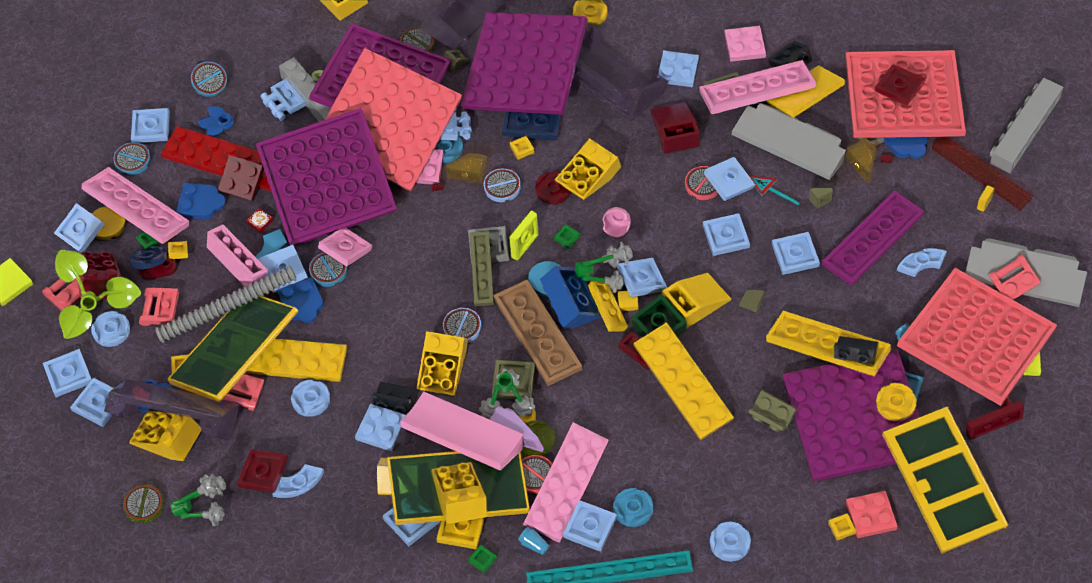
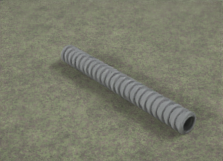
M289 265L287 269L282 268V271L279 272L278 270L276 274L271 273V276L268 277L267 275L265 279L261 278L259 282L254 281L255 284L250 283L248 287L244 286L242 290L239 288L237 292L233 291V294H227V297L222 296V299H216V302L212 301L210 305L205 304V307L201 306L199 310L195 309L193 313L190 311L188 315L184 314L182 318L178 317V320L173 319L171 323L167 322L165 326L162 324L161 328L156 327V334L159 340L164 343L166 339L171 340L170 337L175 338L177 334L181 335L183 331L186 333L188 329L192 330V327H198V324L203 325V322H209V319L213 320L215 316L220 317V314L224 315L226 311L230 312L232 308L235 310L237 306L241 307L243 303L247 304L249 300L252 302L254 298L258 299V296H264V293L269 294V291L272 290L273 292L275 288L279 289L281 285L284 287L286 283L290 284L292 280L296 281L297 277Z

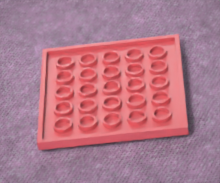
M364 48L326 119L362 108L386 179L412 192L460 103L462 95Z
M955 50L846 52L853 138L965 136L966 129ZM893 64L926 78L925 84L907 106L875 92V86Z
M954 268L898 341L897 346L1001 406L1053 334L1057 325Z

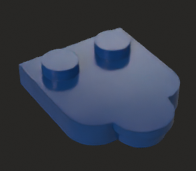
M884 137L885 144L900 158L911 156L914 159H918L926 153L927 137Z
M183 183L176 212L184 218L209 219L213 217L215 211H219L224 207L226 201L224 196L219 194L217 188L213 185Z
M312 277L276 290L281 303L295 307L298 310V313L292 319L293 321L301 320L304 323H310L314 321L317 313L323 308L322 298Z

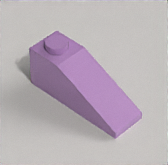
M496 408L490 420L522 433L524 447L543 452L544 448L539 438L512 409Z

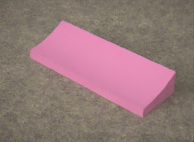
M426 392L422 393L414 407L401 420L402 428L498 470H502L523 449L522 433Z

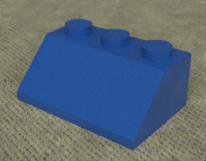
M555 266L540 278L543 289L547 293L551 306L555 309L558 320L563 327L576 328L602 317L586 281H583L582 277L577 278L575 268Z

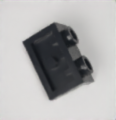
M797 41L791 42L768 59L769 64L773 67L801 60L807 65L812 61L809 47Z
M839 336L838 342L834 344V359L874 364L878 342Z
M380 381L377 392L373 393L374 405L382 408H392L401 413L410 412L414 407L418 389Z

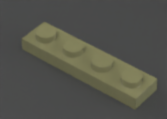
M489 231L470 233L474 306L494 305Z

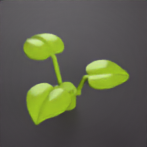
M60 250L55 259V268L58 276L65 282H72L76 278L82 293L81 308L76 305H69L60 312L59 323L64 338L77 337L91 326L92 315L85 310H93L96 307L97 301H100L105 295H108L107 301L114 308H125L141 295L138 286L127 278L114 277L108 280L106 284L108 291L96 297L93 292L85 291L80 275L87 271L88 263L86 258L76 251Z

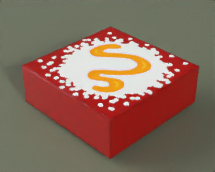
M258 208L246 221L248 225L262 233L273 222V217Z

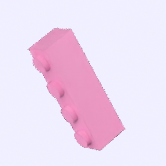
M224 225L208 231L207 248L244 286L248 287L250 283L255 284L254 281L259 282L261 278L265 279V276L268 275V269Z

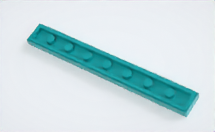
M688 550L527 572L526 577L527 583H614L693 572L690 551Z

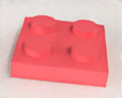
M886 491L846 499V505L851 521L856 529L857 538L897 530L898 526Z

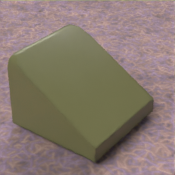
M459 49L446 51L443 56L451 60L448 68L451 72L469 62L468 58Z
M812 188L809 190V200L816 208L832 201V188Z
M746 290L739 306L757 313L764 299L765 291Z

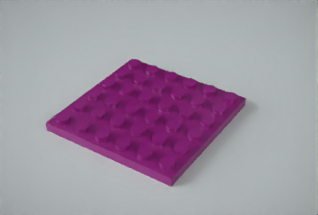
M486 12L461 107L470 110L564 115L588 21L586 16Z
M351 24L310 93L309 100L332 108L364 48L439 84L449 68L451 60Z
M362 108L256 143L290 246H297L332 234L339 229L349 228L397 211Z
M898 350L889 352L875 376L834 363L783 374V381L790 405L797 408L794 419L813 482L897 464L882 434L884 431L920 418L916 407L912 416L906 420L890 421L884 418L876 407L877 394L884 386L900 383L910 388ZM923 426L895 437L907 462L931 456V450Z

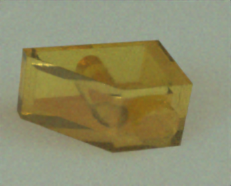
M865 138L847 148L846 159L867 184L870 183L875 163L876 148Z
M468 153L446 165L447 178L483 184L488 169V160L485 155Z

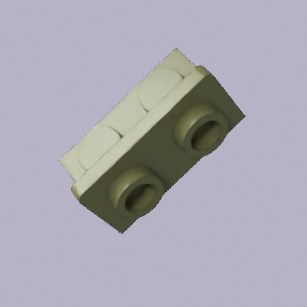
M761 390L753 408H750L748 413L752 414L754 420L761 423L764 421L770 424L769 428L780 432V430L785 431L788 429L797 408Z

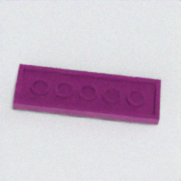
M894 190L822 260V265L852 286L924 215V211Z

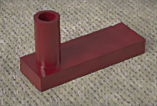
M1007 397L1000 406L1001 409L967 422V437L971 440L1023 419L1024 405L1021 401L1012 403L1010 398Z

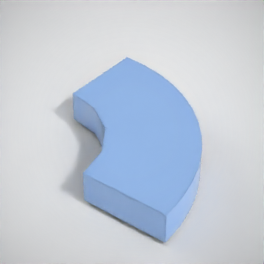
M928 248L911 253L900 262L897 271L915 277L918 272L926 268L940 269L947 251Z
M305 464L297 474L281 477L273 497L290 498L304 494L320 481L324 474V469Z

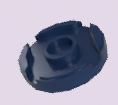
M151 246L146 251L139 249L130 255L129 263L134 269L152 268L166 261L167 253L164 248L159 246Z

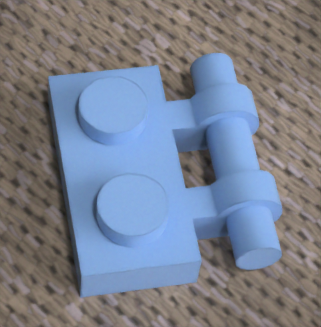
M286 79L270 87L272 94L268 95L266 92L261 94L264 105L272 110V114L276 118L278 117L280 121L286 118V115L283 113L287 110L290 114H293L306 106L305 101ZM279 100L281 104L276 105L275 101Z
M454 112L440 140L457 141L458 136H463L466 140L469 139L472 130L468 113L462 112L461 117H456V112Z

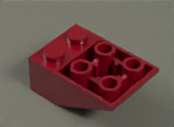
M685 102L650 109L664 154L699 147L700 132L696 120Z
M81 252L88 263L87 271L80 275L82 284L86 292H93L97 297L103 292L108 291L106 287L108 280L114 277H121L114 254L109 252ZM78 283L80 296H82L81 289ZM105 295L100 300H107L108 295Z

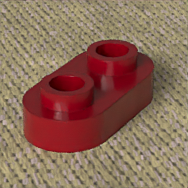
M167 257V260L158 266L148 270L138 269L142 279L152 280L173 275L177 270V265L174 259Z

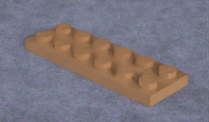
M528 280L493 295L496 304L532 362H535V367L547 386L582 370L581 363Z

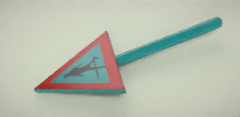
M748 175L761 196L770 190L796 205L800 204L795 199L772 188L778 179Z

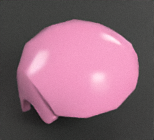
M619 207L608 209L602 219L604 223L603 230L611 237H623L631 225L629 213Z

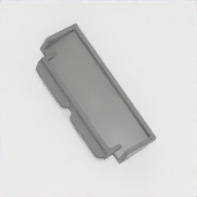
M759 103L756 109L750 106L746 107L731 134L828 180L832 178L842 165L846 152L845 149L840 148L841 139L809 123H803L795 117L793 118L774 107Z
M994 239L983 241L981 248L971 247L965 274L990 288L997 289L988 274L993 271L997 272L1022 254L1041 282L1023 295L1079 307L1087 272L1077 270L1079 261L1075 257L1040 249L1029 251L1025 246ZM1019 266L999 280L1001 283H1004L1024 269L1022 266Z

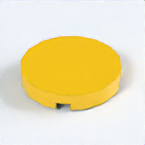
M578 0L573 6V16H586L588 19L586 27L600 25L607 18V5L603 3V0Z
M101 207L92 213V215L105 223L95 238L111 240L112 237H118L124 231L126 226L125 218L109 207Z
M892 383L880 389L877 394L876 407L884 418L898 422L912 416L916 408L917 399L908 386Z

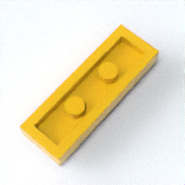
M591 281L588 285L589 290L608 331H625L628 325L609 285L604 284V282Z

